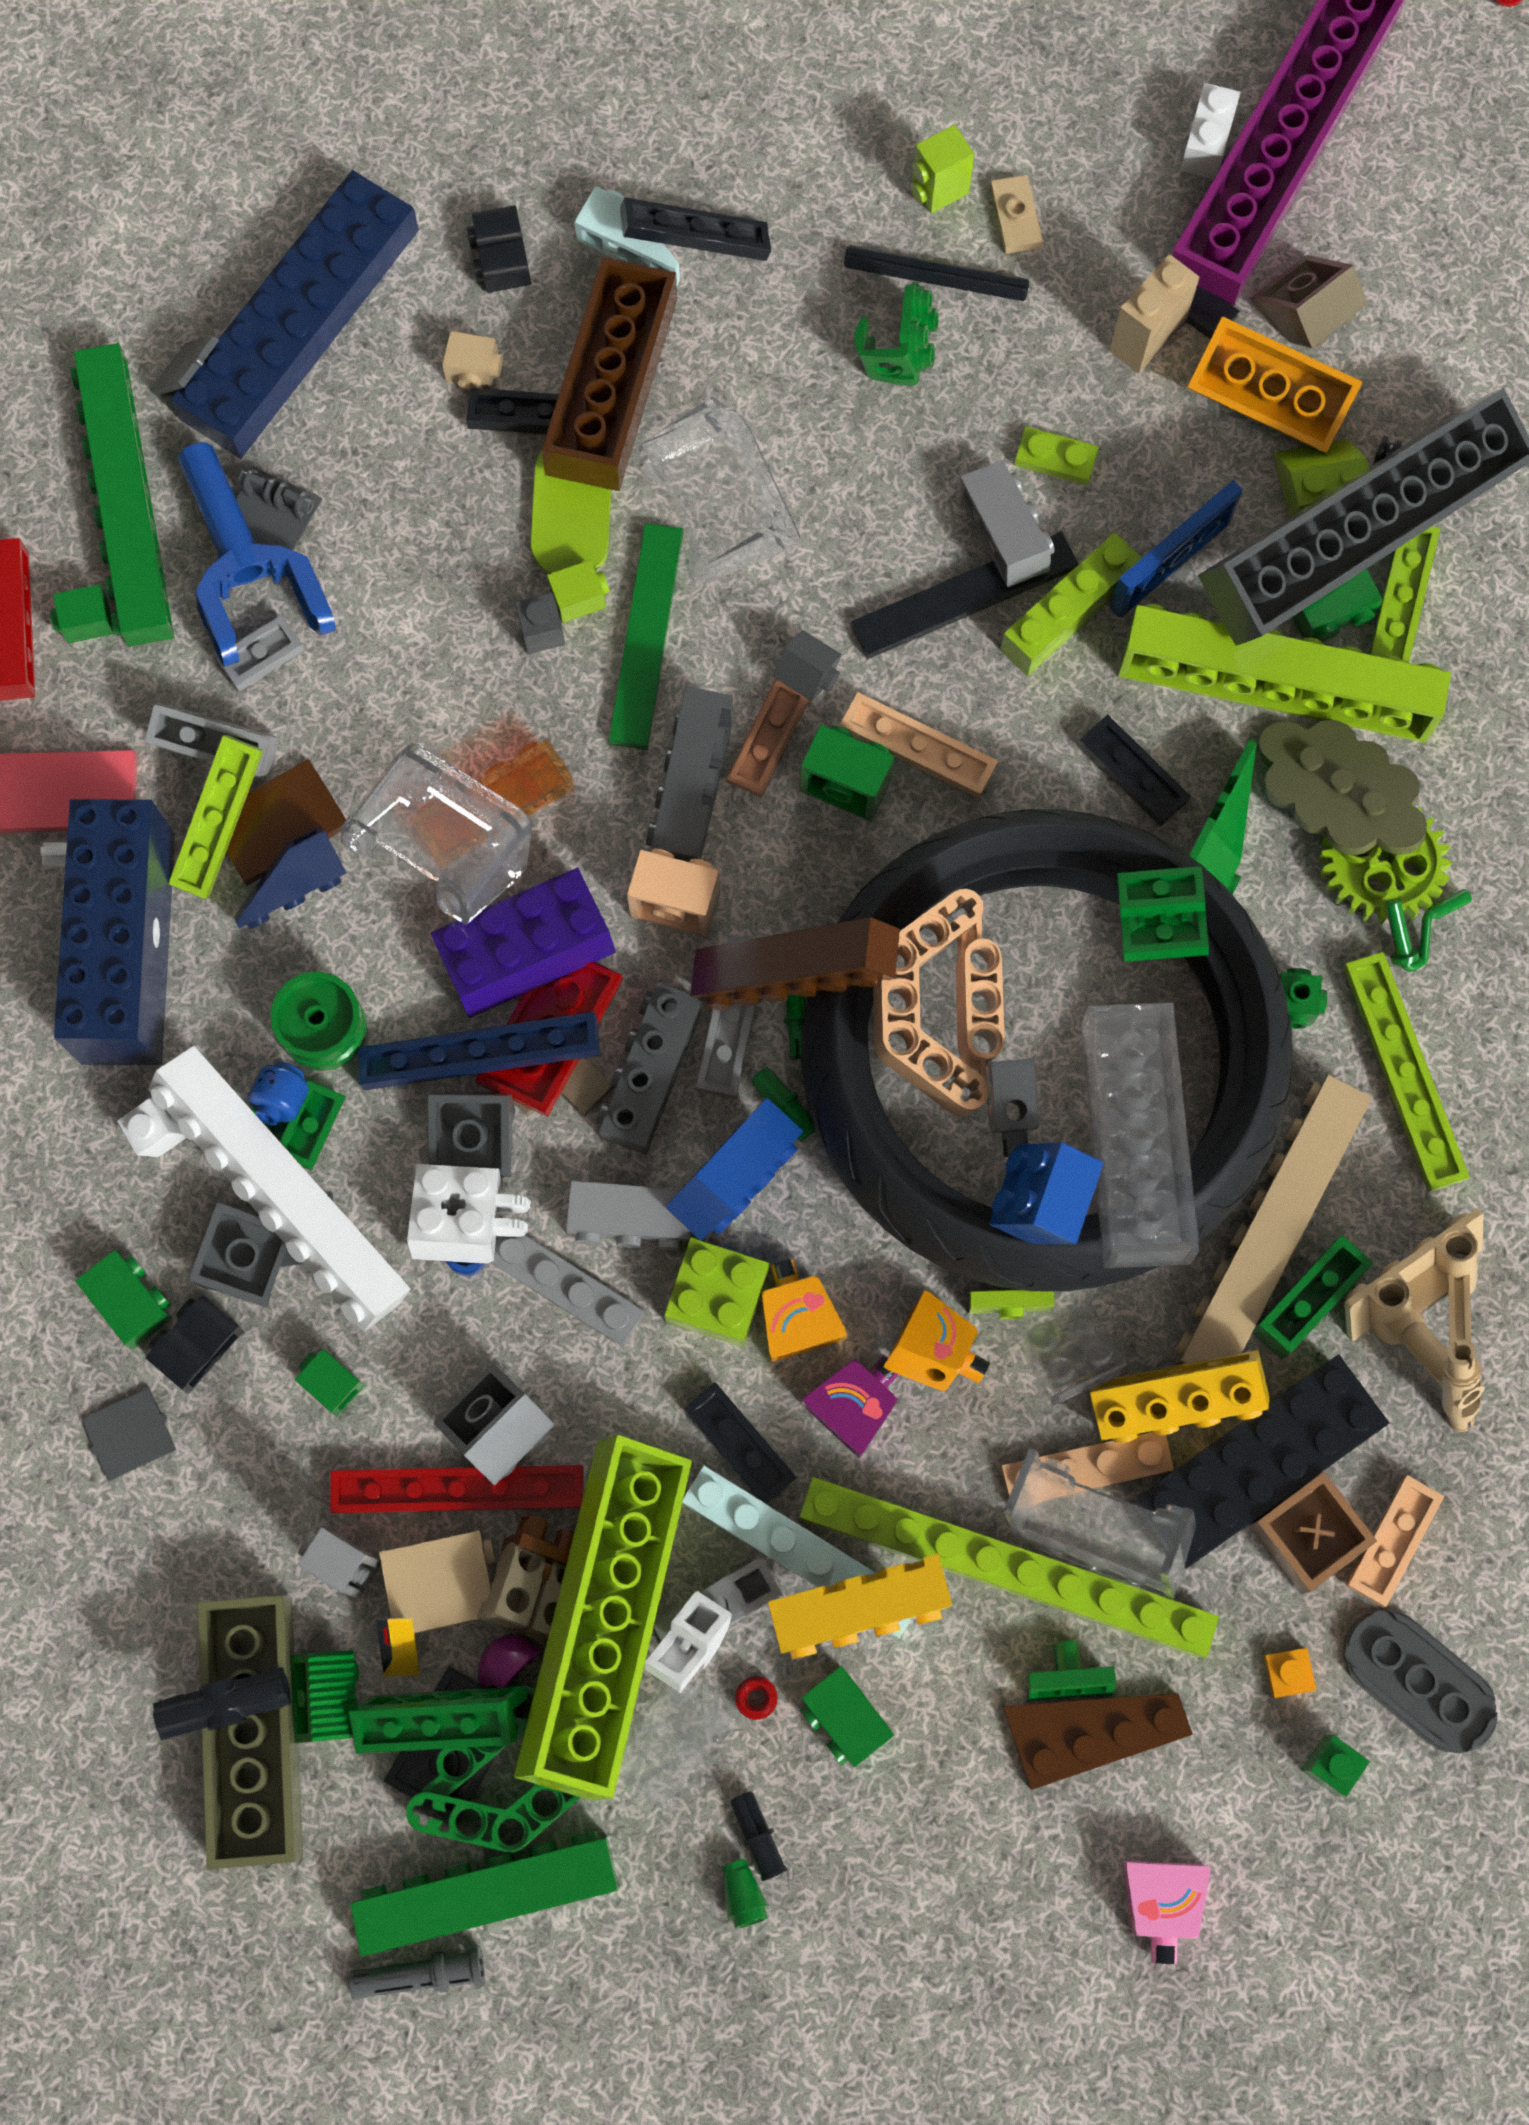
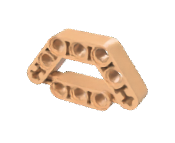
M959 889L900 931L898 954L902 956L905 966L904 968H896L894 979L877 981V985L873 987L875 1051L878 1058L949 1113L958 1117L971 1115L987 1101L989 1086L986 1081V1064L1000 1054L1005 1041L1002 955L999 947L994 942L982 938L983 901L976 892L969 889ZM963 908L967 914L961 915L950 925L947 920L954 910ZM921 928L932 930L937 937V943H926L922 940L919 930ZM955 941H957V960L955 965L957 1044L960 1059L923 1032L920 1024L919 968ZM970 954L982 956L986 961L987 969L979 970L975 968L971 963ZM888 993H897L902 996L906 1004L905 1009L898 1010L893 1008L888 1002ZM976 994L985 998L988 1004V1011L977 1010L972 1004V995ZM897 1034L901 1036L906 1042V1051L898 1052L890 1046L889 1035ZM973 1036H981L986 1039L989 1044V1053H980L975 1049L972 1041ZM932 1060L936 1062L940 1068V1077L933 1078L927 1075L923 1068V1061ZM951 1076H954L955 1079L950 1083V1086L946 1089L942 1084L945 1083ZM964 1087L971 1091L967 1102L961 1098Z

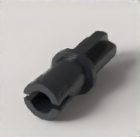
M749 1791L734 1797L731 1800V1806L745 1837L742 1843L744 1846H749L761 1875V1880L771 1879L787 1871L771 1835L775 1831L773 1827L768 1828L754 1793Z

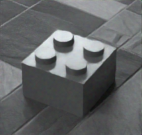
M494 1364L433 1423L494 1486L503 1477L508 1476L515 1469L517 1463L533 1447L539 1445L555 1425Z

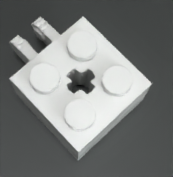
M416 1164L407 1236L411 1257L418 1260L485 1264L494 1261L496 1236L521 1237L528 1233V1224L520 1219L498 1218L499 1212H527L530 1209L531 1200L523 1196L501 1194L502 1183L499 1169Z

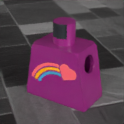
M885 1354L869 1371L854 1359L807 1394L801 1402V1405L858 1459L864 1454L898 1401L897 1397L887 1387L899 1374L883 1367L888 1357Z

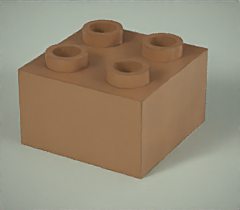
M1325 1472L1314 1477L1249 1524L1300 1594L1313 1591L1377 1542L1376 1538Z

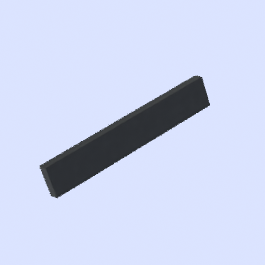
M1061 531L1050 536L1054 545V553L1051 554L1049 572L1007 588L994 561H991L851 621V627L866 658L870 659L1070 573L1079 563L1063 532Z

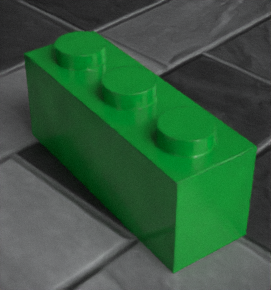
M1341 1235L1331 1243L1261 1319L1252 1333L1281 1360L1295 1350L1371 1267L1373 1262L1347 1238Z

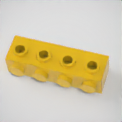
M1258 1350L1093 1382L1090 1391L1101 1440L1113 1439L1114 1443L1129 1442L1136 1439L1138 1434L1154 1431L1155 1435L1171 1434L1178 1431L1179 1426L1193 1423L1198 1428L1210 1427L1220 1423V1418L1236 1415L1239 1420L1253 1419L1261 1416L1263 1410L1269 1409L1270 1400Z

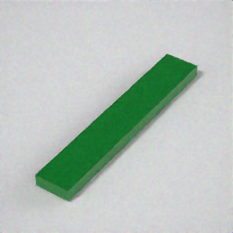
M645 523L609 745L648 750L683 540V528Z

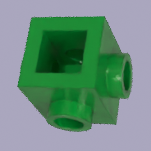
M1303 968L1287 969V972L1282 971L1279 976L1287 999L1291 1028L1304 1029L1307 1026L1310 1027L1319 1014H1324L1326 1010L1328 992L1322 989L1323 976L1311 975L1310 970ZM1295 994L1305 995V999H1299Z

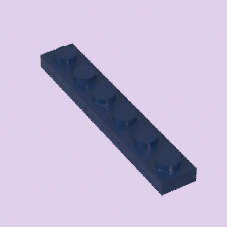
M594 1012L358 1047L359 1085L363 1090H371L600 1056L598 1018Z

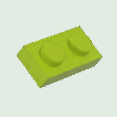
M1025 426L1014 466L1088 486L1099 446Z

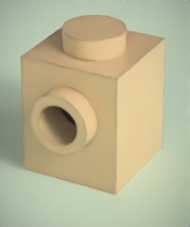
M450 331L442 364L446 382L458 384L461 388L470 391V388L491 389L493 378L500 377L503 367V355L498 354L496 339Z

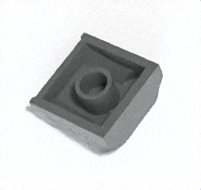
M439 1092L428 1094L429 1165L499 1169L500 1176L511 1177L512 1123L515 1118L512 1094L499 1092Z
M216 1202L194 1255L187 1281L197 1284L204 1289L214 1290L267 1308L276 1276L287 1249L286 1244L275 1232L269 1231L262 1224L259 1216Z

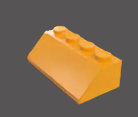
M1222 316L1187 389L1327 454L1360 391L1362 381Z

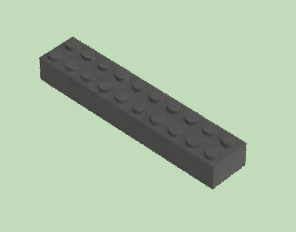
M1505 389L1497 390L1475 400L1199 574L1198 577L1235 646L1262 637L1529 464V435Z

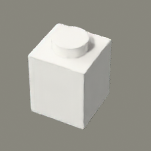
M148 1098L117 1120L136 1155L159 1157L186 1139L181 1133L176 1120L167 1110L159 1108L152 1098Z

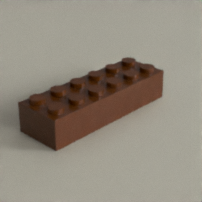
M602 257L542 447L546 476L620 492L677 303L676 272Z

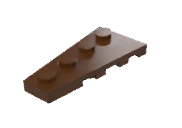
M1178 1693L1002 1706L1030 1790L1193 1735Z

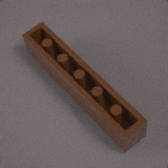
M869 917L696 949L690 996L706 1001V1007L710 1009L729 1010L732 1004L755 1006L758 1005V1000L785 1001L788 995L812 997L819 990L843 992L846 991V986L850 985L875 987L877 981L895 978L900 929Z

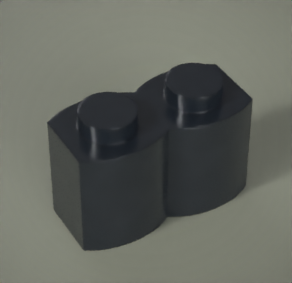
M516 205L471 213L473 226L467 227L471 250L478 249L480 258L473 260L477 283L485 282L487 293L532 285Z
M203 1295L197 1300L191 1298L185 1302L176 1314V1318L179 1320L168 1332L166 1330L160 1331L147 1347L150 1352L146 1359L187 1394L198 1385L215 1363L244 1332Z

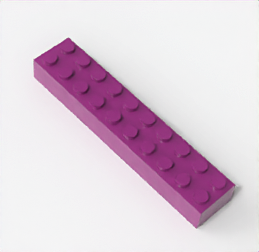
M1406 0L1317 1L1173 249L1172 256L1200 277L1197 284L1198 287L1224 299L1232 306L1235 305L1401 15Z

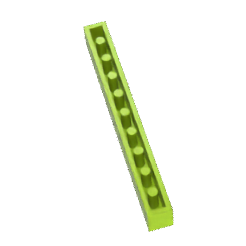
M816 1477L812 1478L799 1517V1521L918 1562L923 1561L924 1557L939 1554L944 1571L1199 1659L1208 1657L1220 1617Z

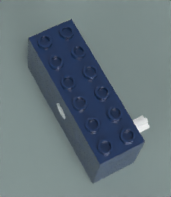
M70 799L67 843L43 842V847H41L43 866L65 867L54 1039L81 1065H162L172 885L168 883L173 872L175 833L152 800Z

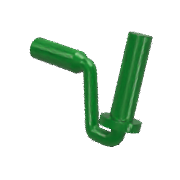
M1462 889L1432 904L1423 914L1419 953L1418 950L1411 948L1401 899L1387 900L1385 906L1395 952L1390 956L1391 963L1402 965L1403 969L1408 972L1416 971L1426 965L1429 958L1431 920L1440 919L1471 903L1472 897L1469 891Z

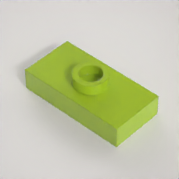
M972 1291L968 1295V1314L999 1313V1319L1002 1320L1024 1318V1312L1051 1311L1054 1307V1292Z

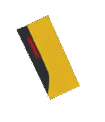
M376 1619L384 1676H420L413 1619Z

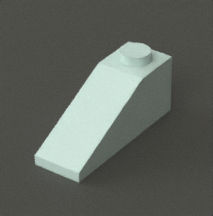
M595 186L574 222L577 241L620 261L676 272L678 285L680 282L679 262L662 243L623 237L620 206L624 196L617 191H606Z

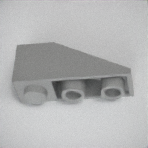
M762 1556L700 1591L701 1594L732 1613L729 1626L768 1605L769 1601L779 1599L783 1595ZM689 1599L655 1618L654 1628L661 1641L669 1633L671 1622Z

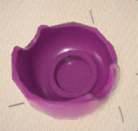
M513 1633L493 1640L484 1650L479 1661L478 1681L481 1687L484 1689L508 1686L526 1664H532L534 1657L541 1655L542 1651L526 1637Z

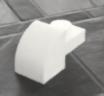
M696 1590L671 1622L669 1633L646 1660L645 1670L681 1693L699 1668L705 1669L716 1653L728 1630L732 1613Z

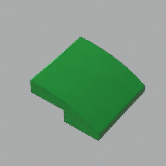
M1202 866L1117 873L1124 962L1209 955Z
M308 1080L306 1082L309 1087L308 1095L296 1119L290 1122H278L277 1125L262 1123L304 1169L313 1171L346 1096Z

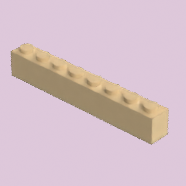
M1329 1074L1320 1085L1313 1082L1302 1102L1309 1106L1303 1119L1295 1117L1284 1137L1291 1141L1284 1155L1280 1152L1276 1153L1266 1172L1272 1176L1266 1190L1259 1187L1248 1206V1209L1254 1211L1248 1225L1241 1222L1229 1243L1236 1247L1230 1260L1222 1258L1212 1275L1211 1280L1217 1283L1210 1297L1203 1294L1192 1315L1198 1318L1192 1333L1185 1330L1174 1349V1352L1180 1355L1175 1366L1242 1353L1373 1097Z

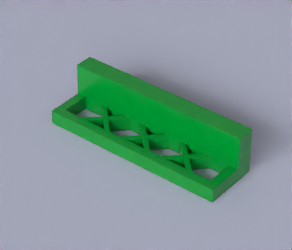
M526 1686L373 1695L349 1711L356 1754L511 1745L518 1740L513 1709L528 1699Z

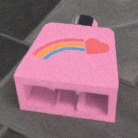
M1122 1860L1131 1932L1136 1936L1151 1937V1963L1177 1964L1178 1938L1198 1939L1210 1876V1866L1204 1864Z

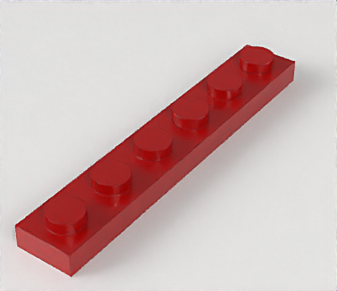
M516 1466L508 1476L503 1477L495 1486L476 1467L331 1470L330 1513L580 1509L584 1496V1466Z

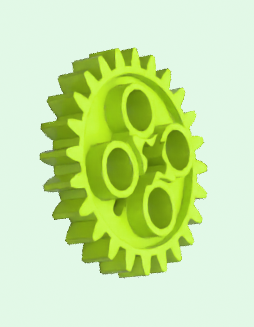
M1431 817L1426 819L1427 830L1425 840L1412 853L1403 855L1391 854L1375 845L1366 852L1367 857L1363 858L1346 855L1335 850L1329 844L1325 835L1321 845L1327 850L1321 851L1318 857L1319 861L1328 863L1320 871V876L1332 877L1325 889L1326 891L1338 889L1340 893L1335 903L1339 904L1348 900L1351 903L1348 908V914L1351 915L1360 908L1363 910L1362 918L1365 922L1374 913L1377 914L1379 925H1383L1387 919L1385 902L1394 898L1401 899L1403 912L1405 911L1413 920L1419 913L1418 907L1427 911L1433 904L1431 898L1438 900L1443 892L1439 886H1445L1449 880V876L1443 871L1449 869L1452 861L1441 857L1447 854L1450 845L1438 844V841L1444 835V831L1432 832L1430 830L1435 820ZM1379 856L1386 861L1380 862L1378 860ZM1387 859H1390L1392 861L1391 865L1389 864ZM1413 864L1419 869L1421 875L1415 876L1407 873L1403 865ZM1378 880L1384 885L1386 891L1377 892L1369 886L1368 881ZM1395 883H1397L1398 886L1402 887L1403 890H1398Z

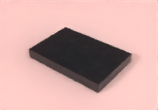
M448 1666L434 1692L483 1688L480 1683ZM520 1706L513 1709V1713L517 1718L523 1709ZM442 1749L400 1751L383 1782L413 1798L439 1776L436 1761ZM452 1751L444 1759V1769L450 1776H461L467 1771L469 1760L463 1752ZM496 1756L451 1793L449 1797L471 1802ZM425 1799L423 1804L449 1819L455 1808V1804L446 1802V1812L435 1810L432 1808L433 1801L430 1799ZM467 1809L462 1810L457 1815L456 1824H459Z

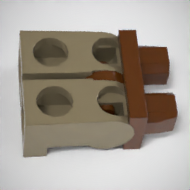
M528 1515L522 1518L515 1535L504 1539L501 1549L503 1552L497 1563L496 1576L487 1601L482 1602L477 1619L510 1632L515 1631L517 1635L524 1636L546 1646L574 1531L565 1529L557 1531L554 1544H549L544 1541L549 1525L547 1520L535 1515Z

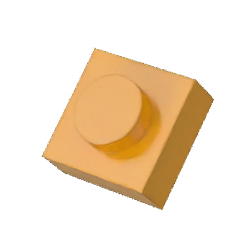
M1308 1648L1263 1655L1272 1698L1317 1691Z

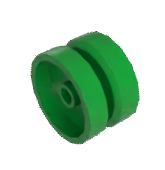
M321 971L302 973L287 981L275 995L270 1010L271 1028L285 1052L300 1066L315 1071L336 1070L351 1062L358 1054V1047H363L368 1033L366 1014L351 987L338 976Z

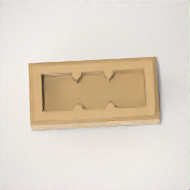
M1028 175L991 181L990 190L1005 254L1042 248L1043 239Z

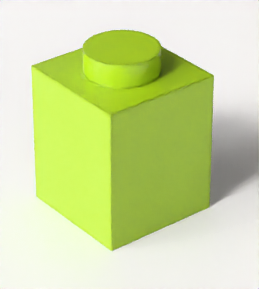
M591 559L547 575L549 589L551 593L553 592L562 623L606 608L605 594L610 593V589L603 571L596 572Z

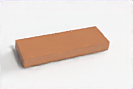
M775 679L726 778V783L762 798L810 700Z

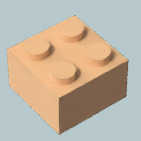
M651 849V852L640 850L627 893L631 917L708 937L720 895L719 870L713 869L714 866L704 860L691 859L690 862L675 859L672 853L662 849Z

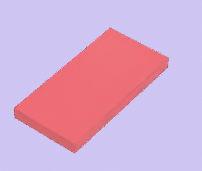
M134 750L0 754V833L68 831L70 799L136 800V752Z

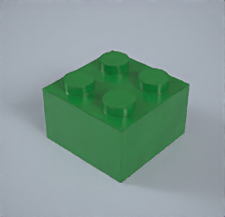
M821 724L801 765L800 792L872 822L891 782L894 755L890 754L889 750L879 743L869 741L866 744L854 739L853 735L844 728L838 726H831L829 728Z

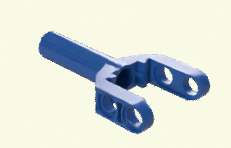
M201 442L183 449L178 455L177 461L218 552L214 564L206 570L196 590V608L221 665L226 667L238 663L239 655L235 645L236 634L219 597L222 600L230 598L228 592L230 588L248 584L267 576H271L274 584L281 582L282 577H288L310 628L316 631L318 635L321 636L335 631L332 611L308 557L283 546L256 543L213 446Z

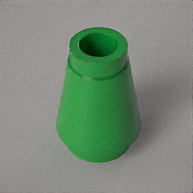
M746 1859L737 1860L722 1866L727 1919L733 1921L734 1928L748 1927L768 1919L765 1908L769 1907L750 1867H748Z

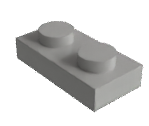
M280 615L235 643L239 655L238 663L223 667L217 655L215 657L236 689L240 692L302 653L305 649L284 617Z

